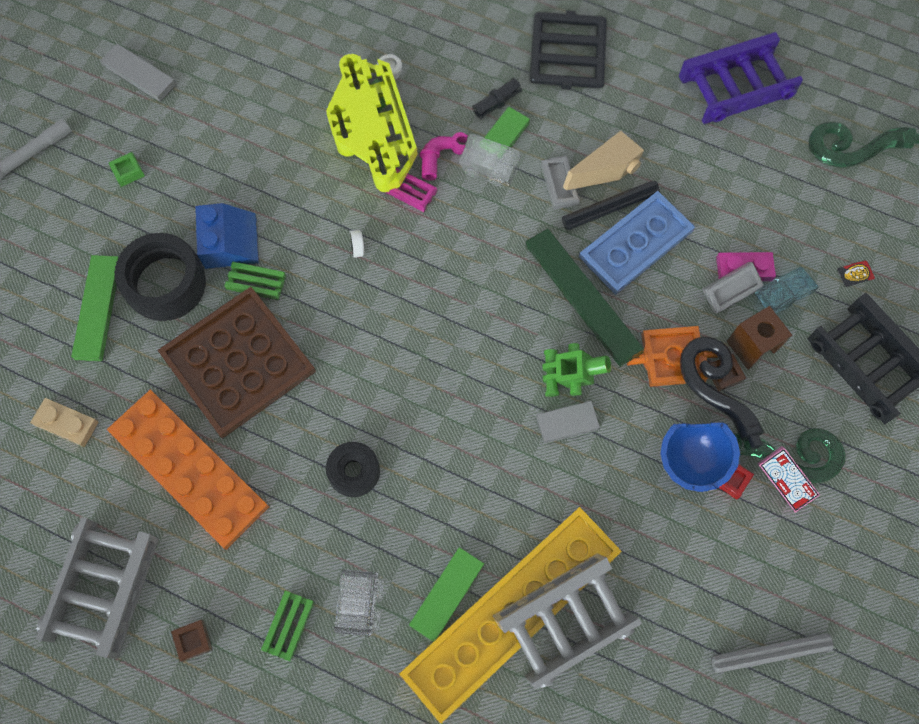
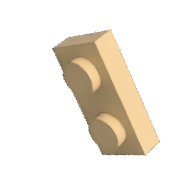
M44 398L30 423L85 447L99 422L92 417Z

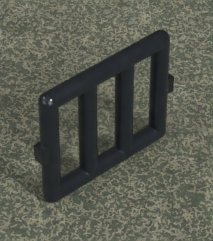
M566 10V14L536 12L533 20L530 82L533 84L561 86V89L571 90L572 87L602 88L605 84L607 19L604 16L578 15L576 11ZM543 22L597 26V36L543 32ZM542 43L595 46L596 57L541 53ZM540 63L595 67V78L540 74Z

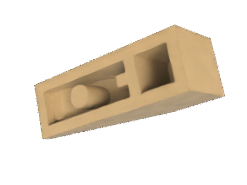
M619 131L569 170L563 188L571 190L620 180L628 173L632 175L641 165L639 160L644 150L626 134Z

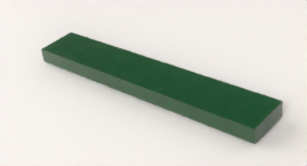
M549 229L526 240L528 250L619 367L644 352L642 345Z

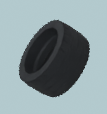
M162 232L141 236L128 244L123 249V252L120 253L118 261H116L114 276L120 294L132 309L148 319L171 321L172 319L181 318L183 315L191 312L198 305L201 297H203L206 287L203 265L195 251L178 236ZM170 258L178 259L186 264L185 276L179 286L170 293L159 297H145L137 292L140 275L153 262Z

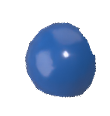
M725 423L674 424L663 438L660 454L665 471L675 483L687 490L705 492L715 490L730 480L738 467L740 449L736 436Z

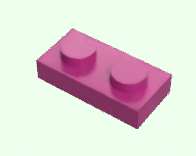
M773 252L718 253L716 257L718 279L748 262H753L761 281H773L776 277Z

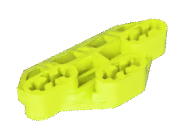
M347 54L340 59L339 67L342 78L326 110L337 150L342 156L356 155L367 162L375 187L381 192H389L391 189L400 187L418 155L417 146L390 64L377 59L378 65L368 63L367 59L361 60V57L356 54ZM352 73H355L360 87L358 90L354 86ZM371 73H375L377 77L381 76L383 81L369 85L368 79L372 78ZM383 96L386 105L390 104L392 110L378 113L377 108L381 107L379 98ZM339 120L344 121L348 138L343 139ZM393 125L395 134H400L401 139L387 143L386 137L390 136L388 126ZM378 154L382 157L386 171L385 175H382L376 157ZM401 154L406 156L407 154L408 161L401 171L397 173L396 167L400 166L397 156Z

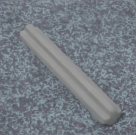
M825 633L715 655L711 657V663L715 673H722L831 651L834 649V644L830 634Z

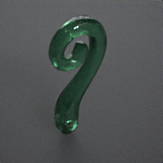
M830 121L814 128L810 134L808 146L815 158L824 164L833 167H852L873 158L886 149H911L914 144H919V133H916L915 128L897 127L884 131L859 150L850 153H837L847 150L851 146L853 135L846 125ZM832 133L840 137V140L832 144L833 151L829 150L823 143V138L826 134Z
M820 428L808 429L801 433L796 441V452L804 462L817 464L821 460V455L812 451L809 446L810 442L819 441L826 446L829 458L825 465L818 468L797 465L811 483L828 481L834 478L845 464L846 455L844 447L833 433ZM734 433L739 445L740 456H754L763 460L777 450V448L761 437L763 446L751 449L748 440L741 441L739 434Z

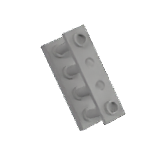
M81 517L79 524L72 531V543L47 610L38 621L36 640L54 643L57 634L96 644L97 651L95 655L118 659L159 538L140 531L137 538L133 540L97 532L95 530L98 523ZM90 543L128 552L130 557L126 568L119 570L84 561ZM79 573L118 582L119 589L116 597L112 600H107L73 591ZM68 603L106 612L108 620L105 628L97 631L62 622Z
M598 553L493 615L498 627L504 633L507 631L514 632L533 668V671L526 674L525 677L534 689L549 686L556 680L557 675L614 640L629 637L635 632L634 628L642 624L638 617L629 612L623 615L604 579L606 577L605 573L612 569L607 557ZM588 583L594 585L613 621L598 631L578 595L580 592L579 588ZM561 599L568 601L587 637L572 647L552 612V604ZM534 615L541 616L560 652L559 655L546 663L543 662L525 628L526 620Z

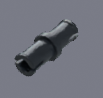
M512 78L500 88L491 90L487 97L472 106L477 118L482 120L496 108L501 109L504 107L506 101L522 92V88H519L521 87L517 79Z

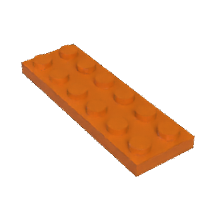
M151 389L106 429L225 550L269 508Z

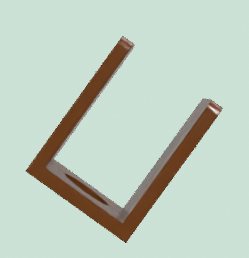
M768 306L740 323L728 338L727 343L749 370L769 350L773 354L778 352L793 335L773 309Z

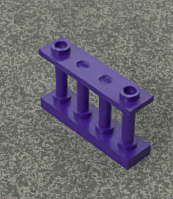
M776 32L684 60L679 73L682 84L691 81L696 82L708 104L702 118L703 124L712 121L719 122L728 116L777 100H788L797 93L803 78L798 76L787 80L773 55L780 41ZM764 60L776 84L764 87L751 62ZM741 67L754 91L741 94L729 69ZM719 75L731 98L718 102L706 76Z

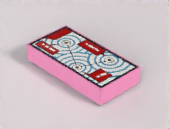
M781 446L758 462V465L794 512H797L820 496L784 447Z

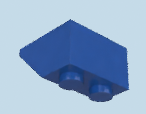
M224 203L195 206L197 256L205 269L229 267L232 262L242 264L259 263L257 218L255 213Z

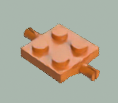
M699 326L643 330L641 337L644 352L629 361L627 366L644 364L648 373L650 387L686 384L680 369V356L682 350L690 341L700 337ZM709 351L701 352L695 358L697 372L705 382L708 378L702 374L699 368L700 363L704 360L707 361L708 358H719L716 354Z

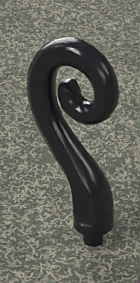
M698 337L690 341L682 350L680 356V369L685 383L699 398L730 418L741 441L748 440L751 449L763 446L759 436L764 431L756 415L745 404L709 386L697 372L695 366L696 356L701 352L709 351L716 354L721 363L718 367H715L709 361H702L699 365L702 374L709 379L715 380L722 379L728 375L733 367V357L728 347L723 342L711 337Z

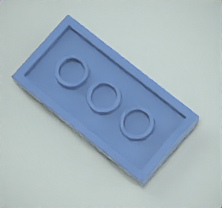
M657 191L581 251L579 258L616 295L694 231L695 226Z

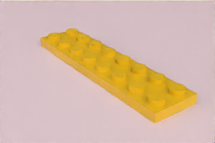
M579 507L400 672L399 675L441 724L521 648L514 632L507 631L504 633L498 627L493 617L494 614L597 553L607 557L610 563L622 551ZM561 599L552 604L554 616L568 603L567 600ZM534 615L526 620L525 628L532 638L545 624L541 616Z

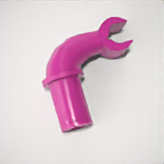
M457 132L453 137L439 136L431 139L423 147V150L419 152V156L422 158V179L432 181L437 178V159L440 157L442 150L451 149L458 155L466 153L468 145H461L459 142L466 143L468 135L463 132Z

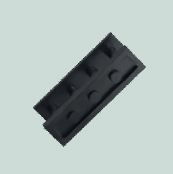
M864 293L847 308L852 314L828 333L822 326L818 327L807 339L814 351L821 354L865 402L871 414L885 425L901 414L895 406L919 388V348L867 293ZM860 323L871 336L846 354L835 341ZM879 344L887 351L890 358L866 376L855 362ZM897 366H900L911 379L886 397L876 387L875 383Z

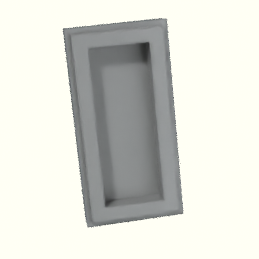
M567 156L542 160L541 167L553 210L579 205L580 200L577 189L566 190L563 188L567 174L571 170Z
M748 262L702 288V291L713 313H719L763 288L764 285L753 262Z
M592 401L536 415L544 444L597 431L600 428Z

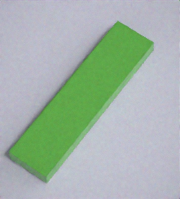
M91 255L71 355L74 360L103 361L117 287L114 271L118 256Z

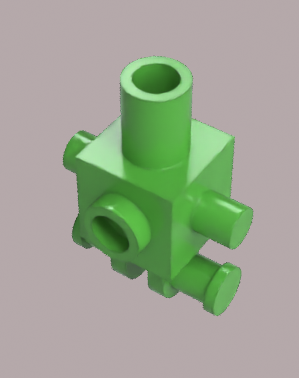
M578 343L568 344L567 353L558 354L556 349L544 350L545 364L542 367L543 371L547 372V375L543 376V382L546 383L547 390L545 396L547 397L559 396L558 383L570 388V395H581V386L594 384V375L611 372L609 356L593 358L591 355L580 350Z

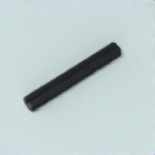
M649 181L564 215L562 223L565 229L571 230L648 199L655 192H660L657 181Z

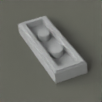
M116 44L100 60L104 67L159 102L176 86L173 78L119 44Z

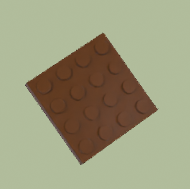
M249 287L157 350L222 439L316 372L314 366L252 287Z

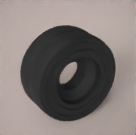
M346 442L336 447L329 455L326 462V475L330 484L338 493L347 497H359L370 492L377 484L380 476V465L376 454L370 447L359 442ZM351 462H357L361 465V472L356 477H349L345 474V468Z

